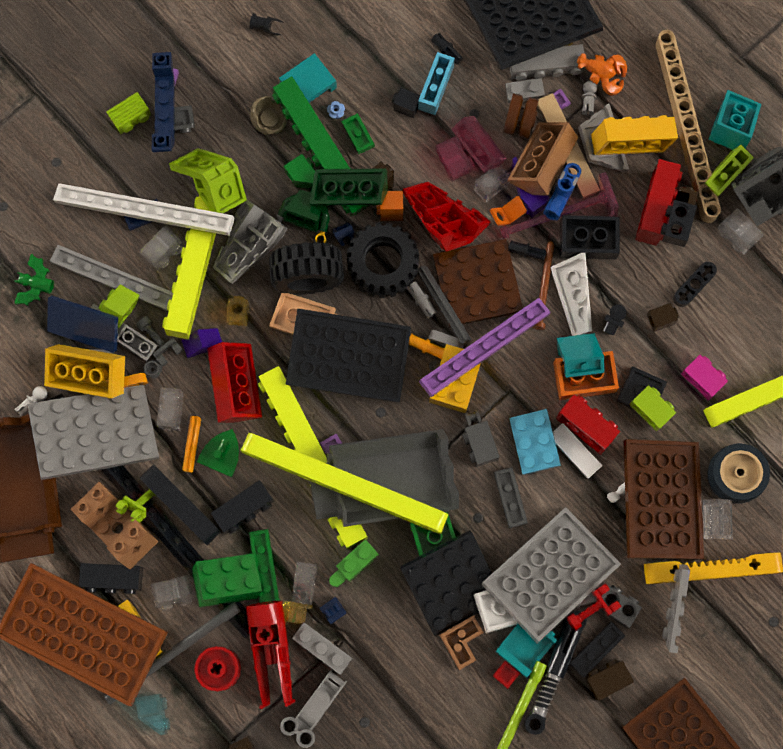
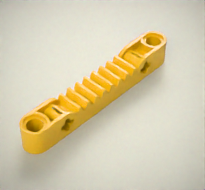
M781 553L754 554L744 559H731L729 561L725 559L721 562L720 560L714 562L711 560L705 563L701 561L698 564L696 562L690 563V565L688 562L683 564L688 565L690 569L689 581L783 573ZM669 561L644 564L646 584L675 582L674 574L670 573V570L673 567L674 570H679V565L682 563ZM749 563L756 564V567H750Z

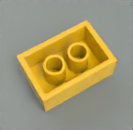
M446 344L440 366L464 349ZM481 363L430 397L429 403L466 413Z

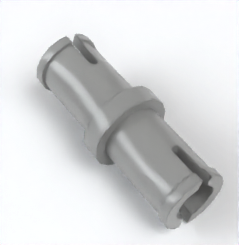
M416 281L406 287L415 299L416 306L419 305L427 319L437 313V310L428 300L429 296L423 293Z

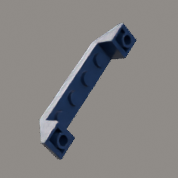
M171 52L152 53V70L155 76V134H152V152L172 151L175 144V79Z

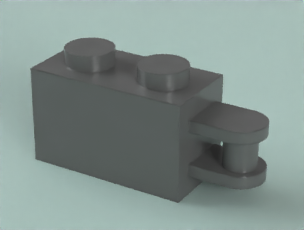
M477 409L470 414L464 413L468 427L465 428V433L462 436L465 445L469 444L471 452H468L471 463H475L476 467L499 460L500 457L488 422L481 421ZM477 420L478 424L472 425L471 421Z

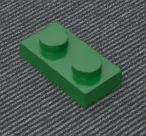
M358 113L341 121L358 155L375 147Z

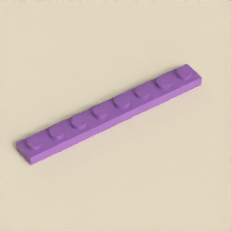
M540 298L536 299L420 379L419 383L430 397L434 396L546 318L551 312Z

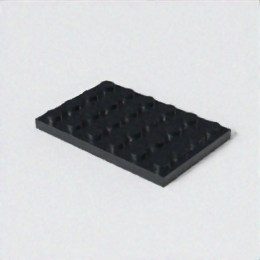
M297 308L286 385L400 403L411 326Z

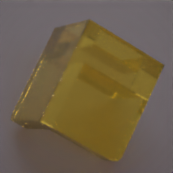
M284 601L285 622L302 625L306 619L307 609H312V605Z

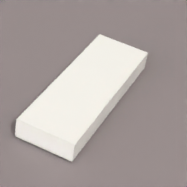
M563 423L553 431L556 446L587 479L603 466Z

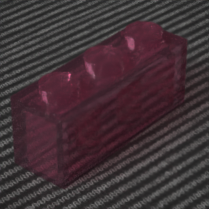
M475 116L463 117L451 129L484 173L495 171L507 159Z

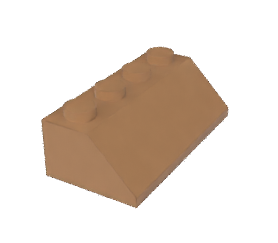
M539 122L511 172L508 182L532 195L548 196L578 139L569 122Z

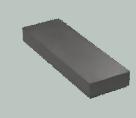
M513 467L493 472L508 528L528 524Z

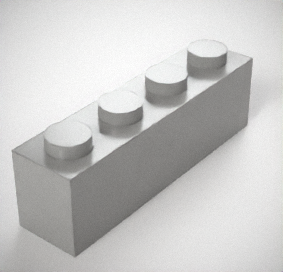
M583 44L562 46L510 67L511 79L521 81L531 77L537 79L551 75L553 77H559L563 74L578 75L584 72L585 67L579 69L577 64L578 57L584 53Z

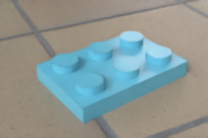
M547 409L509 418L523 475L561 466Z

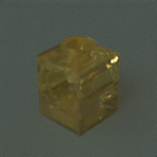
M234 296L233 298H228L226 318L228 325L247 326L249 303L244 297ZM236 307L243 308L239 314L233 313V310Z

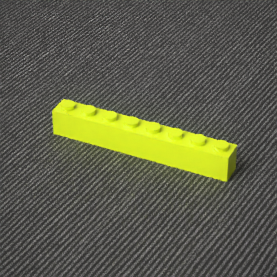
M200 195L199 197L196 196L194 207L210 211ZM190 229L186 232V248L183 247L181 251L182 263L177 267V282H174L172 285L173 297L172 300L169 299L168 316L164 317L162 328H164L167 336L188 340L190 338L216 233Z

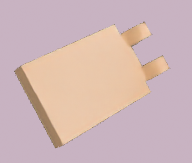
M281 293L269 327L293 335L297 308L335 314L336 309L293 294Z

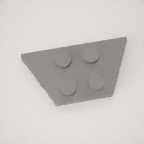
M607 104L578 127L589 163L627 172L629 167L625 154L594 155L591 134L604 119L613 117L610 104Z

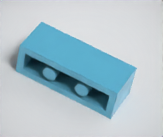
M437 52L418 100V110L436 115L454 68V57Z

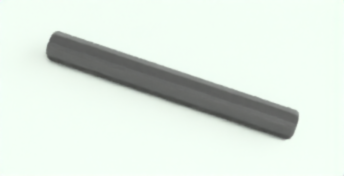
M421 266L418 269V274L459 342L462 345L468 344L471 338L428 267Z

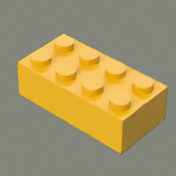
M666 115L656 118L643 116L634 119L632 117H624L622 119L609 117L604 119L593 131L591 138L594 155L664 152L678 139L675 117H667Z
M60 344L45 348L44 386L111 399L124 394L125 356Z

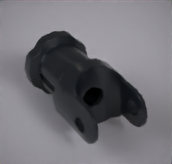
M253 13L249 29L253 30L255 28L263 30L267 34L281 35L272 32L271 25L274 21L284 22L272 17H260Z

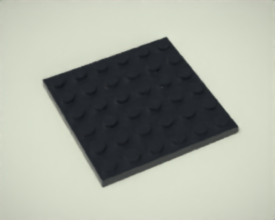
M464 0L501 70L603 31V25L589 0Z

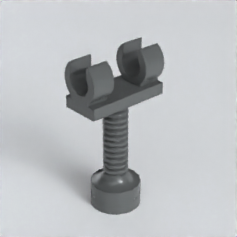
M145 316L137 322L136 326L140 331L145 330L158 345L159 349L153 353V356L163 367L168 363L162 355L165 351L172 348L179 355L183 350L174 338L167 343L163 342L151 326L153 321L149 316Z

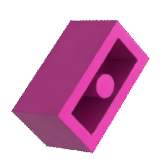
M701 355L681 373L708 401L728 382L726 375L721 370H716L712 366V362L706 356L702 357Z

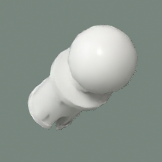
M42 386L34 388L32 396L27 395V398L14 410L21 417L28 413L27 404L46 399L48 395L46 388Z

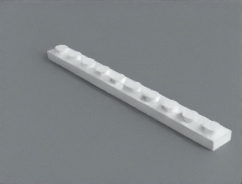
M60 183L53 198V201L57 204L228 236L235 220L233 215Z

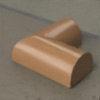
M474 615L439 635L458 670L477 661L467 642L484 633Z

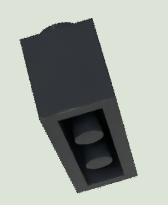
M259 480L211 512L223 533L231 535L240 529L239 525L243 522L249 523L256 518L255 514L261 510L265 512L272 507L271 503L274 500Z
M81 563L79 587L94 593L96 589H104V593H116V590H124V594H136V591L142 590L143 567L134 565L131 569H128L124 565Z

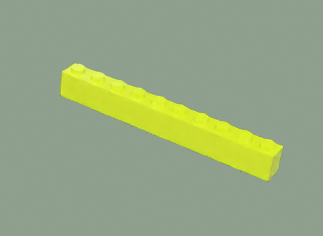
M278 366L258 376L261 381L258 385L262 393L267 392L269 399L266 401L270 409L276 410L278 415L275 418L279 426H284L287 431L283 434L288 444L292 442L295 451L327 463V458L290 386L286 385V378L280 367ZM337 516L327 519L332 530L337 529L339 535L336 537L341 547L345 545L349 549L368 539L361 524L344 527L341 519L338 520Z

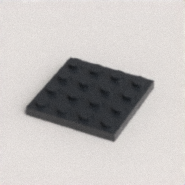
M471 530L400 566L434 636L479 613L474 594L486 591L482 586V582L492 574Z

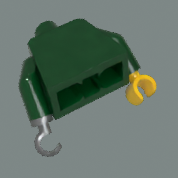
M312 189L310 192L299 190L296 195L284 199L276 216L278 218L277 221L281 223L284 220L316 233L319 230L320 232L316 235L315 241L318 242L319 237H324L323 243H326L325 232L328 230L330 220L328 207L326 205H310Z

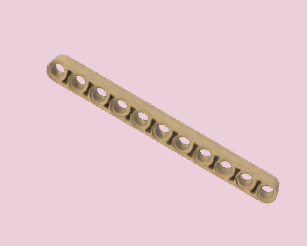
M663 30L656 41L658 58L694 191H698L696 202L699 214L704 222L712 223L720 214V203L718 196L705 184L712 173L676 38L672 31ZM662 39L667 40L669 43H664ZM666 56H671L673 60L667 59ZM670 73H676L677 77L672 76ZM678 89L682 91V94L676 93L675 90ZM683 106L687 111H683L679 107ZM684 123L690 124L691 128L685 127ZM692 140L696 145H691L688 141ZM693 157L700 159L701 162H695ZM697 175H703L705 180L699 179ZM702 192H707L710 197H704ZM706 210H712L714 215L708 214Z

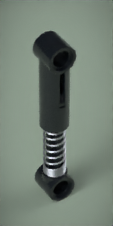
M572 611L567 616L572 613L578 615L581 611ZM565 617V622L545 670L547 678L543 680L544 685H541L542 690H539L540 695L537 696L536 705L532 707L533 709L524 719V728L530 734L537 735L545 729V721L547 719L545 717L549 710L548 705H551L550 700H553L552 695H555L556 685L559 684L560 679H564L582 631L586 626L587 619L582 620V627L574 631ZM570 631H573L568 642V645L566 649H564ZM533 718L538 719L540 723L539 728L536 730H532L529 727V722Z

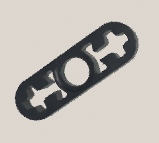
M704 262L676 291L673 297L674 303L679 307L687 306L716 275V265L712 262ZM709 267L711 269L710 273L702 278L701 275ZM690 281H699L700 288L693 289L690 286ZM688 290L690 293L686 296V301H680V295L682 296Z

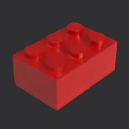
M574 394L558 413L556 420L561 424L563 423L573 434L601 455L620 433L618 426L613 421L604 419L602 417L603 414L598 409L589 407L587 405L588 402L579 395L577 397Z

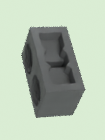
M614 585L608 586L610 590L601 596L605 601L606 596L610 594L622 606L608 617L625 628H630L642 609L638 605L639 601L631 596L625 597L621 594L622 590ZM625 605L632 609L630 616H625L622 612ZM600 608L599 611H601L602 613H604V614L606 615V613L604 612V610H603L602 608Z

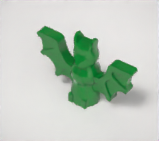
M33 254L30 255L28 266L36 271V275L30 276L29 274L17 272L19 278L14 280L15 283L31 287V290L27 292L17 293L16 305L25 304L29 306L30 302L34 300L40 301L39 295L42 291L49 294L52 293L54 280L46 278V274L50 270L44 267V260L42 258H36Z

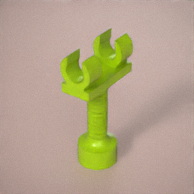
M149 489L136 501L124 496L123 500L118 501L115 507L118 508L116 512L123 515L129 509L132 511L131 517H133L130 521L133 522L136 519L140 523L146 518V508L143 505L155 494Z

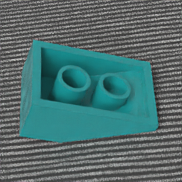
M727 90L708 140L731 150L739 145L746 149L752 139L762 104Z

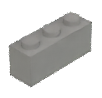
M305 622L292 638L340 675H342L353 659Z

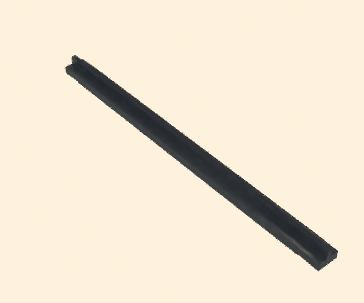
M61 393L48 400L60 399L65 397ZM123 465L100 469L123 497L127 496L136 501L146 493ZM150 498L143 505L146 508V518L143 520L193 578L192 568L195 562L204 561V559ZM237 601L235 603L241 612L229 621L244 638H248L250 635L247 612L245 607ZM231 603L218 604L216 606L221 611Z

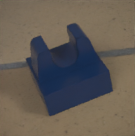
M349 222L331 229L341 246L345 245L343 242L345 237H349L350 241L354 238V230Z
M336 597L320 607V610L330 624H333L347 614Z

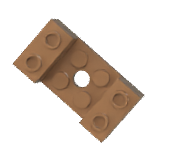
M98 482L70 510L95 532L108 546L109 552L120 563L131 569L159 541L141 522L139 523L136 519L133 522L130 521L133 517H131L132 513L129 510L123 515L116 512L118 508L115 506L120 500L101 482ZM122 524L123 530L120 533H115V528Z

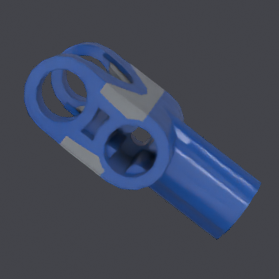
M569 163L565 166L555 190L543 211V214L548 219L558 220L581 175L579 165ZM569 168H574V169H576L577 174H574V175H573V174L569 173V172H568V169H569Z

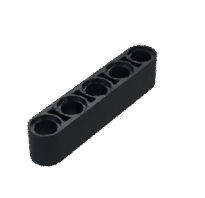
M154 464L140 477L141 481L207 546L221 533Z

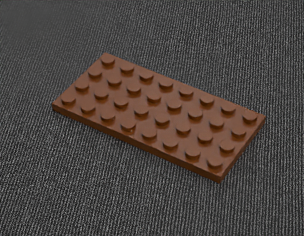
M30 563L0 622V639L128 706L133 705L168 633L160 627L33 563Z

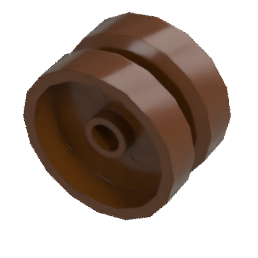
M513 93L503 133L513 135L518 124L520 125L519 137L529 139L531 128L535 124L539 99L528 98L525 108H523V95Z

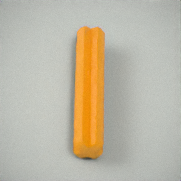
M199 416L190 417L182 470L187 473H192L194 469L201 424Z

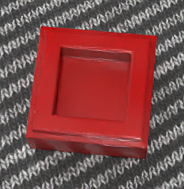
M504 661L492 676L508 689L520 675V672L507 661Z

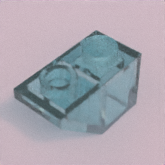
M155 694L136 698L138 719L158 734H168L170 721L165 716V710L167 709L166 697H163V694Z

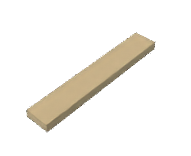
M553 93L539 99L538 108L545 122H567ZM576 141L565 164L575 163L580 166L581 175L576 183V187L582 199L598 193L600 189ZM568 169L571 174H577L576 169Z

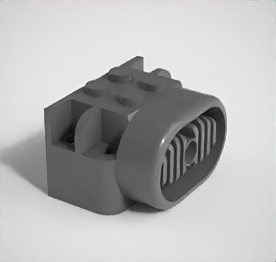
M783 146L774 148L751 162L731 182L735 193L756 226L777 214H783ZM772 174H779L776 179H770Z

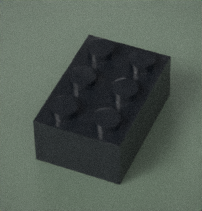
M563 215L560 221V258H571L580 253H586V259L616 260L620 253V217Z

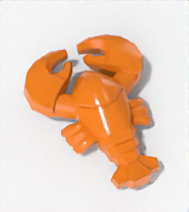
M582 53L577 59L578 68L582 69L585 67V69L591 72L592 75L589 79L593 83L598 84L600 79L606 94L610 96L617 95L624 86V80H621L616 85L620 79L616 78L610 82L609 79L616 74H621V77L626 76L627 64L624 58L617 54L610 56L606 61H604V56L595 55V59H587L586 54Z

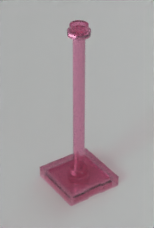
M606 172L599 174L598 187L600 193L598 196L565 207L561 216L602 203L605 204L609 216L618 217L619 205ZM541 215L507 228L506 225H503L499 229L502 238L509 239L510 234L550 221L551 219Z

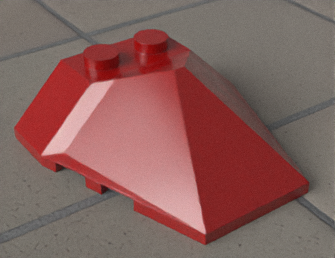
M424 182L402 190L433 240L446 252L472 243L490 225L491 221L474 208L470 210L462 205L463 202L457 199L454 201L447 197V192L430 182Z

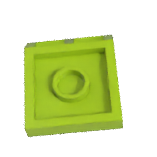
M197 148L169 163L172 171L193 178L196 191L212 212L225 213L247 201L238 166L232 158Z

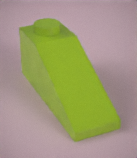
M739 145L722 160L705 184L719 196L754 157L742 145Z

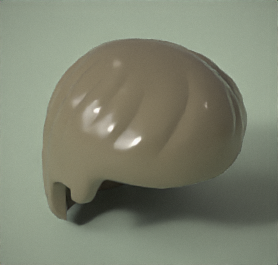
M271 96L260 97L251 106V123L255 129L264 135L282 132L286 127L287 119L282 113L283 109L280 103L276 104Z

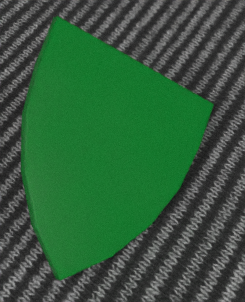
M233 429L222 432L212 438L203 448L197 463L232 477L239 460V446Z

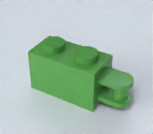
M366 539L336 565L338 570L329 579L333 587H339L346 580L351 582L379 556Z

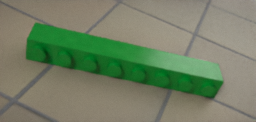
M291 76L274 86V94H272L276 104L280 103L283 107L282 113L287 120L290 119L293 123L291 127L297 136L300 134L303 139L301 143L306 151L310 150L313 155L311 159L315 166H320L321 169H350L294 78ZM341 205L346 214L349 213L351 217L371 206Z

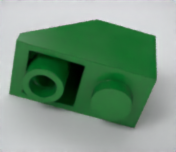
M301 154L284 166V170L295 187L312 189L315 175L314 165L309 158H305Z

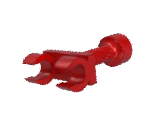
M607 584L592 592L597 603L595 602V604H592V606L583 610L578 615L572 613L566 617L574 631L582 627V620L594 614L600 608L609 616L622 607L618 600L607 606L601 597L610 590Z

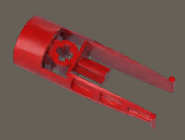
M269 601L247 605L246 612L255 665L254 670L256 671L258 690L262 702L259 708L263 709L271 704L267 664L276 663L278 664L283 700L287 707L295 703V699H292L291 662L289 660V644L283 601Z

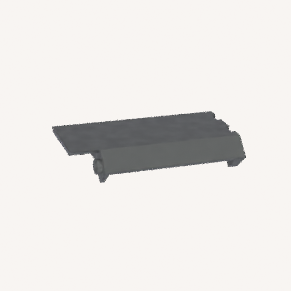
M443 429L329 446L330 453L327 454L326 464L438 510L459 509V491L454 483V465L448 455V437ZM310 481L316 520L337 516L338 520L341 519L343 526L346 527L399 518Z

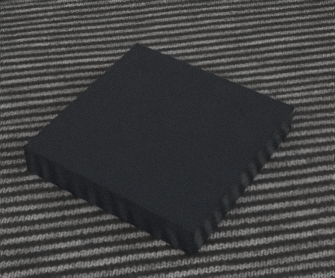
M632 366L616 402L632 408L629 404L648 385L651 388H656L660 392L661 397L667 381Z

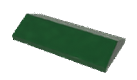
M387 169L315 170L310 205H382L388 192Z

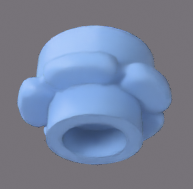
M334 101L331 105H328L327 112L331 118L339 119L344 115L345 106L342 103Z

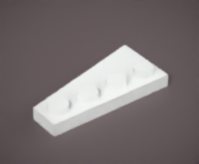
M580 253L550 267L572 336L592 332L586 253Z

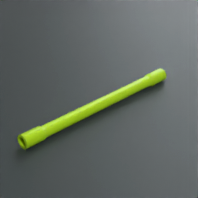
M536 661L528 683L497 749L509 748L547 665Z

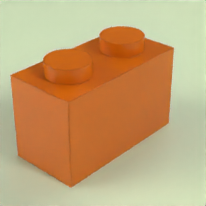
M388 191L382 205H376L377 215H380L381 221H403V191Z

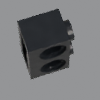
M674 200L671 206H667L665 216L668 217L667 223H663L660 232L663 235V242L685 247L689 239L696 205ZM675 212H682L684 217H678ZM671 229L678 230L679 235L672 234Z

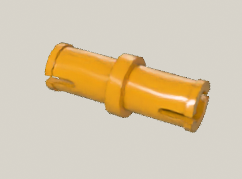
M412 333L410 334V346L421 350V353H428L442 359L445 348L431 343L429 339L425 340Z

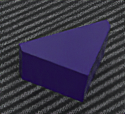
M218 328L199 329L190 334L189 340H182L187 358L208 352L207 348L222 342Z

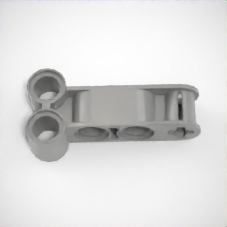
M331 669L296 718L287 717L282 720L280 728L283 734L289 736L297 734L296 740L299 746L303 748L312 746L315 742V734L312 730L343 689L347 680L343 681ZM329 678L332 679L334 682H336L338 685H340V687H338V686H336L334 683H332V682L329 680ZM288 720H292L295 723L293 732L285 730L284 726ZM305 732L309 733L312 737L309 744L301 742V735Z

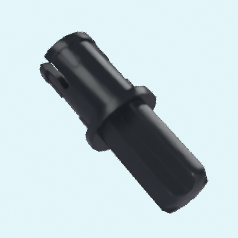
M440 33L432 37L431 42L441 50L442 54L454 57L455 64H459L462 61L463 57L453 48V44L449 43Z
M510 241L509 252L523 255L524 258L529 256L540 260L545 259L546 250L532 247L530 243L522 244Z

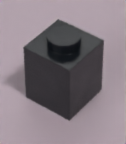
M400 88L399 92H395L392 98L394 111L414 118L418 110L420 95Z

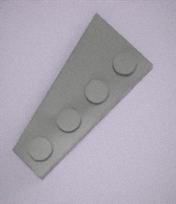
M680 564L679 570L676 569L674 573L676 585L675 589H671L670 601H672L671 608L667 609L666 620H668V625L664 627L662 634L669 652L678 653L679 646H676L675 639L676 636L681 634L679 617H682L685 608L682 597L686 598L690 576L688 565Z

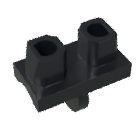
M619 304L612 306L610 315L606 314L604 318L607 323L603 331L614 336L618 326L623 327L625 322L622 320L626 317L624 306Z

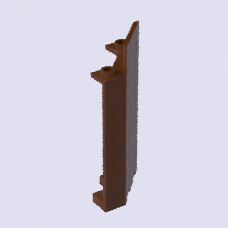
M29 413L22 417H3L0 419V563L54 554L52 533L55 532L54 529L62 527L56 478L41 480Z

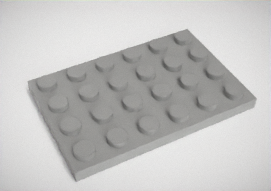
M144 385L124 388V394L112 399L84 394L27 404L41 480L159 459Z
M565 507L483 581L482 586L538 644L608 578L621 563Z

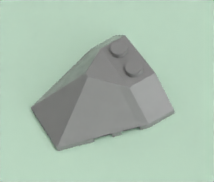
M249 200L243 202L235 213L234 226L228 236L225 247H221L213 266L218 273L232 284L271 251L280 239L283 238L288 229Z

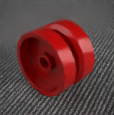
M215 646L207 648L199 655L194 671L196 679L202 687L210 691H224L237 683L242 667L240 659L235 652L225 647ZM218 665L222 666L220 673H217L215 670Z

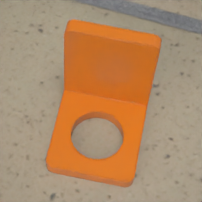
M516 196L503 207L492 208L490 212L496 224L502 226L513 223L524 215L527 209L520 196ZM497 213L502 216L503 221L498 218Z

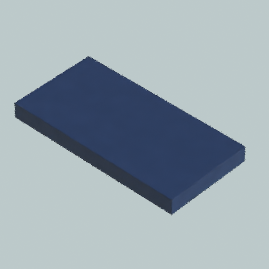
M52 295L48 297V332L111 353L117 351V316Z

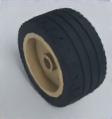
M742 443L728 445L718 451L711 459L707 473L708 482L713 492L724 501L737 504L749 502L760 496L769 483L770 468L768 461L760 450L751 445Z

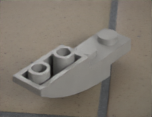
M93 304L91 306L92 309L101 311L97 305ZM123 323L118 329L117 344L143 360L148 361L158 345L127 324Z

